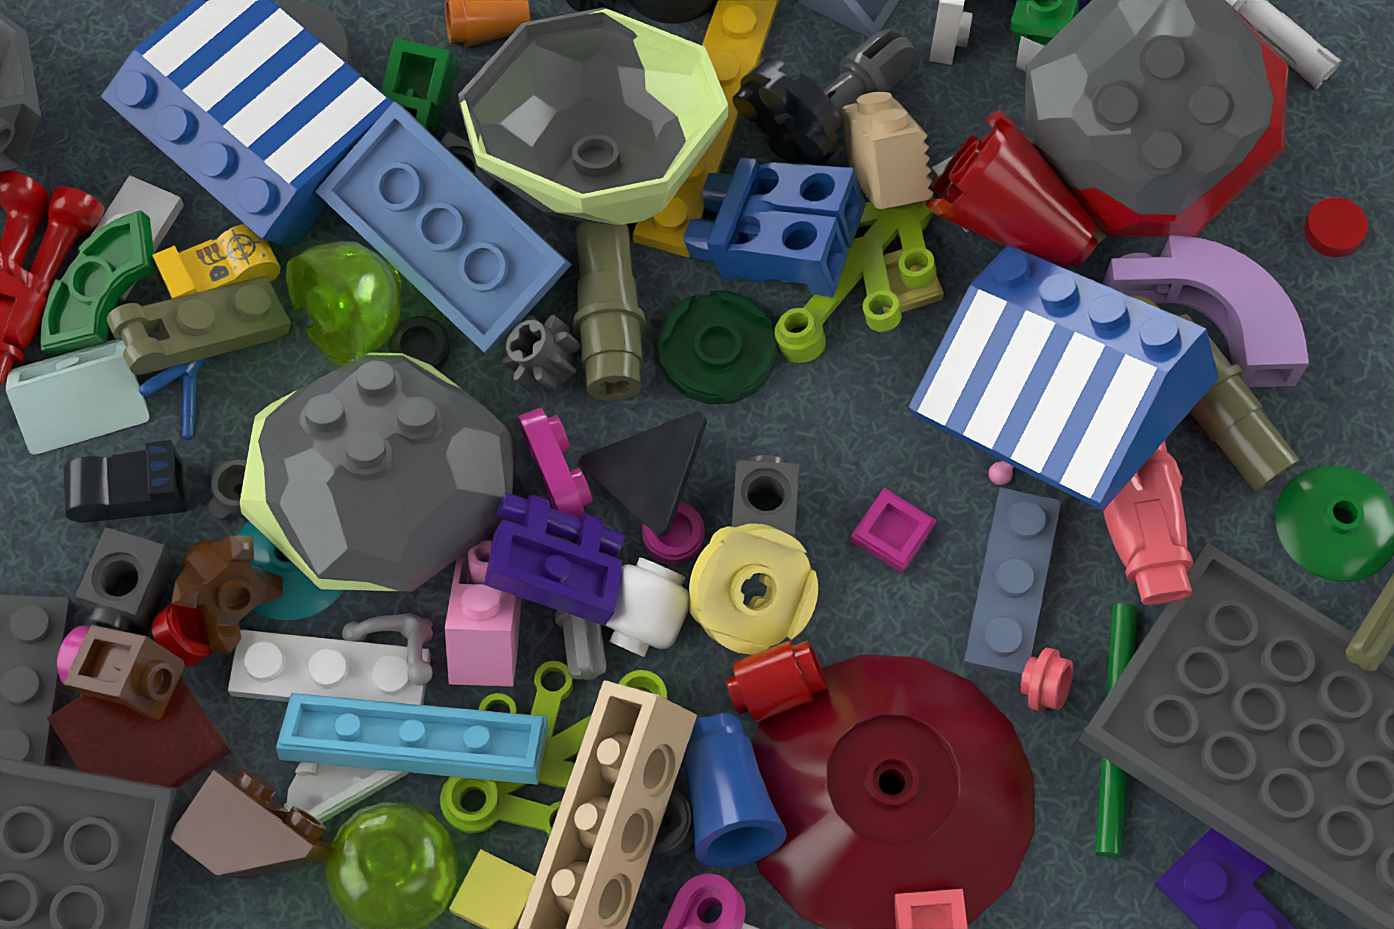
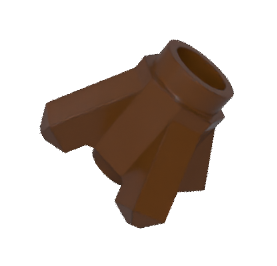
M228 536L220 541L203 540L194 544L184 555L182 573L175 581L171 604L194 609L200 604L211 651L224 654L231 653L242 638L239 620L257 605L267 604L279 599L283 595V577L250 564L254 560L253 536Z

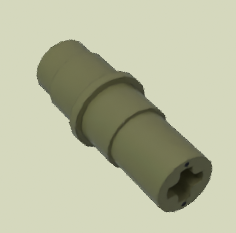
M582 222L576 229L579 281L576 286L578 312L574 315L573 330L576 336L580 338L582 345L581 361L586 375V389L588 394L595 399L603 401L624 400L635 396L642 387L640 368L643 358L640 333L644 331L646 325L643 310L638 307L637 285L632 273L629 228L627 224L611 225Z
M1187 313L1179 316L1195 323ZM1209 337L1219 378L1188 414L1193 416L1212 443L1219 445L1254 493H1257L1286 474L1301 460L1262 411V404L1242 380L1241 375L1244 373L1242 368L1237 363L1231 365Z

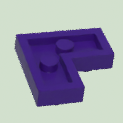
M1213 828L1197 841L1155 883L1198 929H1296L1252 885L1270 866Z

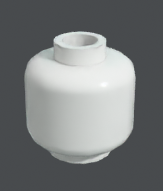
M641 557L636 566L631 564L623 565L621 567L615 613L606 624L607 627L614 630L609 642L645 657L649 645L658 649L671 647L675 643L689 611V591L682 586L686 577Z

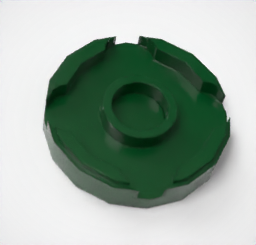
M727 290L711 291V295H702L696 298L695 294L681 300L666 315L658 335L659 364L669 383L687 398L708 405L733 404L754 395L770 378L778 354L775 332L772 328L773 324L766 311L746 296Z

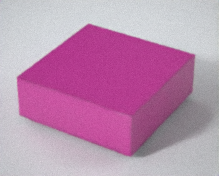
M883 488L851 535L850 542L903 574L935 527L937 520Z

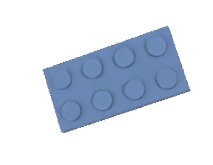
M395 101L315 191L484 353L490 355L572 265L403 106Z

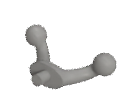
M413 613L373 617L360 623L352 621L344 626L342 631L343 640L365 642L367 635L374 632H399L408 639L409 668L407 674L409 680L415 685H425L432 678V667L422 659V646L425 642L430 641L433 636L431 629L433 624L430 618H421Z

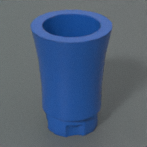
M720 713L711 717L697 718L682 759L694 821L695 857L700 863L717 868L737 867L761 860L775 852L784 843L787 833L768 795L758 768L751 740L744 735L740 718L733 714Z

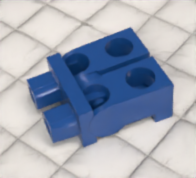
M740 158L734 174H708L703 187L702 200L707 212L718 213L716 221L697 218L690 220L684 234V242L692 258L715 262L722 279L739 281L741 277L756 282L774 279L807 284L810 294L833 298L848 257L847 248L852 246L866 204L854 168L788 163H765L759 166L757 159Z

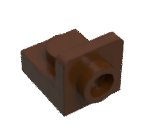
M91 625L63 684L81 695L124 704L147 718L160 720L183 672L185 663L182 659L146 636Z

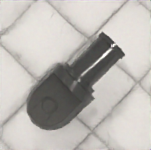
M884 29L872 35L855 51H851L840 61V76L823 91L836 107L841 120H843L842 107L845 105L857 103V98L867 93L889 92L903 80L914 63L915 49L909 38L901 36L900 32L896 30Z

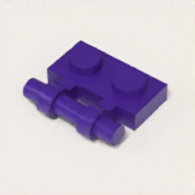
M504 492L496 513L498 517L504 519L494 532L484 585L605 626L615 613L622 560L613 557H616L620 552L624 534L604 527L602 519L583 513L578 518L550 508L549 500L535 495H529L527 499Z

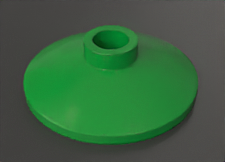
M1320 466L1300 473L1282 491L1275 512L1276 530L1289 556L1308 572L1332 581H1356L1367 578L1381 570L1393 556L1394 504L1385 490L1367 475L1342 466ZM1342 508L1347 510L1352 516V523L1344 524L1339 522L1334 517L1333 509Z

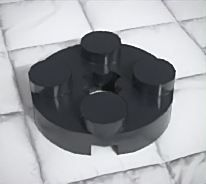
M773 58L760 60L741 79L740 90L732 98L735 108L743 117L755 122L764 133L771 137L768 142L770 150L787 163L796 164L799 159L811 164L826 162L844 143V136L837 137L835 132L843 124L836 107L824 91L802 72L793 80L786 74L779 72L786 63Z

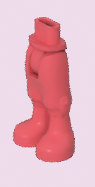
M1165 440L1103 511L1114 547L1126 567L1127 579L1130 583L1137 584L1141 601L1144 605L1180 601L1192 595L1187 573L1192 569L1194 563L1191 554L1187 550L1186 520L1180 491L1183 476L1180 474L1175 459L1171 454L1167 453Z

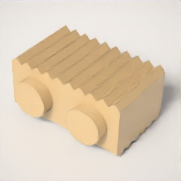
M888 92L867 93L859 96L857 103L842 107L849 168H854L860 189H863V193H866V197L869 198L874 208L885 209L929 200L934 192L929 187L933 182L928 176L931 171L927 165L930 157L925 153L929 148L924 142L928 135L903 106L892 97V94Z

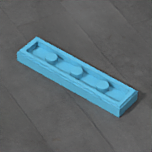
M291 693L276 750L279 760L538 785L549 728L546 716Z

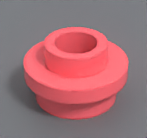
M1048 647L1040 653L1038 658H1029L1022 674L1021 693L1028 695V704L1031 710L1044 712L1047 707L1055 710H1060L1063 707L1072 684L1073 662L1061 658L1058 650Z

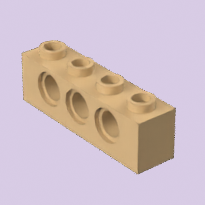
M603 681L518 929L626 928L697 718L696 714L657 694Z

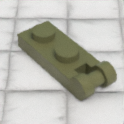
M267 276L146 306H140L137 303L123 304L113 309L106 318L113 336L116 339L123 340L126 346L123 357L130 371L138 375L269 342L288 334L291 322ZM158 332L162 340L158 341L155 338L149 337L148 334Z

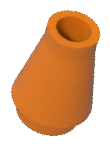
M446 0L445 18L449 43L463 42V47L467 48L511 36L523 22L530 21L528 0Z

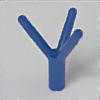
M208 358L169 367L139 387V393L146 399L175 379L183 380L182 437L186 440L193 438L195 430L196 376Z

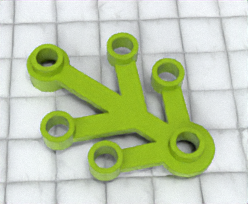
M927 200L885 209L874 208L871 201L865 202L866 206L858 228L872 226L863 237L853 240L851 248H847L848 257L833 298L813 295L803 308H793L786 311L776 324L775 338L781 354L788 361L793 363L810 362L823 352L826 346V337L822 324L862 276L864 277L867 297L863 301V312L867 325L872 330L886 332L894 329L900 323L902 318L898 297L890 289L883 251L898 235L903 249V253L898 260L903 283L910 288L920 289L929 286L935 280L937 270L934 256L931 251L926 249L922 233L933 215V212L925 206ZM914 265H926V267L920 271L909 270ZM878 308H891V310L885 314H874V311ZM797 327H806L798 333L789 332Z
M548 661L543 663L535 672L534 683L537 693L530 714L546 716L549 728L538 783L566 789L575 764L568 760L578 755L591 715L552 737L561 702L571 693L573 680L567 665L560 661ZM637 670L630 672L618 683L657 694L667 699V690L664 682L659 676L650 671ZM552 671L562 673L566 678L565 685L558 691L546 690L541 683L547 673ZM503 693L488 695L482 700L478 710L487 711L494 704H504L510 709V713L516 714L517 711L513 699ZM452 776L445 782L440 795V806L445 819L452 827L464 833L484 832L498 821L545 831L547 836L550 837L552 831L550 822L552 817L558 813L562 801L548 806L510 795L527 785L525 783ZM471 790H479L486 796L484 806L475 812L467 811L461 806L463 796Z

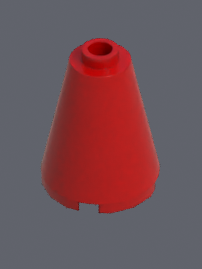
M1000 110L995 112L984 121L992 130L981 141L972 134L966 139L948 162L932 188L941 197L939 199L927 200L925 206L936 216L1002 246L1015 247L1062 268L1067 267L1069 264L1074 268L1079 267L1090 256L1098 240L1092 236L1096 228V222L1015 121Z

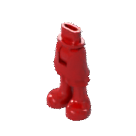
M8 170L0 171V206L7 214L5 228L0 240V385L2 386L6 384L8 373L13 363H23L25 355L22 351L27 350L41 328L44 308L48 301L47 298L70 249L80 236L91 231L100 223L105 211L103 204L86 192L60 186L55 187L50 198L48 192L40 183L28 176ZM48 214V225L29 271H26L21 266L39 226Z

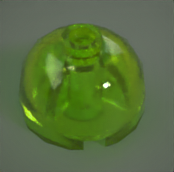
M328 241L304 250L300 255L290 259L287 263L286 282L294 310L306 307L308 315L314 324L304 328V330L325 357L337 365L344 366L365 354L374 353L391 338L399 323L402 282L397 270L389 261L382 260L378 254L358 242Z
M382 801L359 809L340 825L330 843L331 850L327 857L325 878L332 902L352 925L360 929H426L446 909L458 888L460 861L450 833L433 814L408 802Z

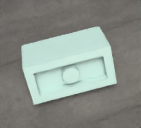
M111 340L107 343L83 348L10 370L5 390L31 454L37 455L139 425L149 420L147 404L144 396L139 393L140 385L137 376L130 371L123 357V352L126 348L123 340Z

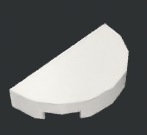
M301 762L295 771L296 776L288 789L287 803L284 804V808L290 811L292 806L298 807L323 823L409 774V772Z

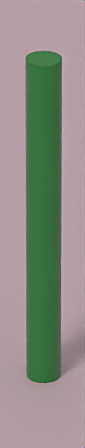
M1118 603L1112 606L1106 697L1135 654L1138 607L1132 604ZM1104 757L1101 760L1095 855L1121 858L1127 772Z

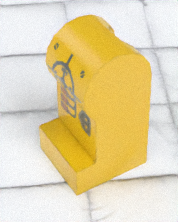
M246 224L235 226L225 231L216 240H208L178 253L174 245L152 255L172 299L267 276L269 281L277 279L280 274V265L268 241L261 239Z

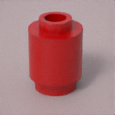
M792 640L735 661L733 662L735 676L726 679L728 692L738 714L742 715L749 712L756 723L814 701L813 694L827 689L821 665L808 640L794 645Z

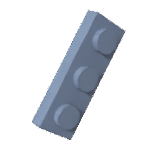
M1000 487L963 667L1019 680L1022 679L1025 665L1032 655L1061 501Z

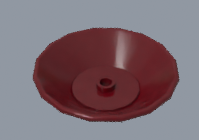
M861 654L823 667L822 671L827 689L813 694L814 701L761 721L751 740L758 768L768 795L787 833L784 843L775 852L756 861L759 872L800 917L825 929H896L895 894L963 889L967 926H969L1012 886L1034 834V775L1012 722L972 681L919 657ZM885 776H894L901 781L903 790L896 795L884 793L879 786V780Z

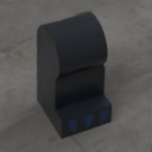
M171 440L146 443V450L113 454L112 457H80L67 462L63 466L65 514L72 521L85 523L186 512L183 461Z

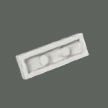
M240 630L242 638L236 646L228 692L231 696L289 702L291 693L423 705L426 684L415 685L409 680L407 674L409 668L407 647ZM422 648V659L430 664L431 653L429 649Z

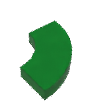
M139 210L110 222L96 231L78 247L81 253L69 266L61 281L55 279L47 298L48 301L44 308L41 325V351L50 356H55L107 343L108 323L106 318L115 308L119 298L135 282L156 273V264L152 256L154 248L150 217L143 211Z

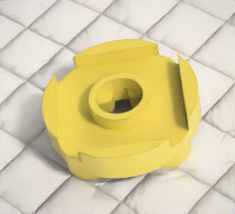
M746 524L739 527L727 526L721 528L714 533L710 544L704 548L694 565L689 585L690 614L695 621L700 623L712 639L724 647L737 653L756 654L769 649L770 646L779 644L786 637L792 640L808 624L818 597L816 571L810 568L809 559L805 555L807 552L801 543L779 529L764 524ZM755 573H760L759 581L767 586L766 593L763 597L754 596L749 605H744V594L741 592V587L746 579H750Z

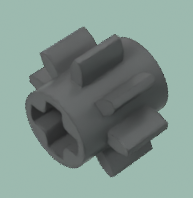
M552 314L544 325L534 316L530 315L526 321L518 324L507 336L506 350L508 355L502 359V363L515 372L513 379L528 391L532 392L540 382L553 392L556 391L558 385L563 384L572 374H575L577 365L575 352L582 348V345L569 334L570 327Z

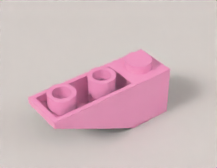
M494 533L456 560L445 624L449 684L510 687L514 685L522 598L484 585Z

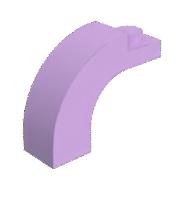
M1169 235L1160 257H1152L1147 253H1131L1121 258L1111 259L1102 282L1103 285L1129 296L1145 297L1154 303L1185 305L1206 315L1223 333L1229 346L1232 365L1237 363L1242 368L1244 373L1241 375V378L1248 387L1295 386L1307 368L1309 359L1306 340L1294 305L1279 283L1265 269L1246 255L1214 241L1190 236Z

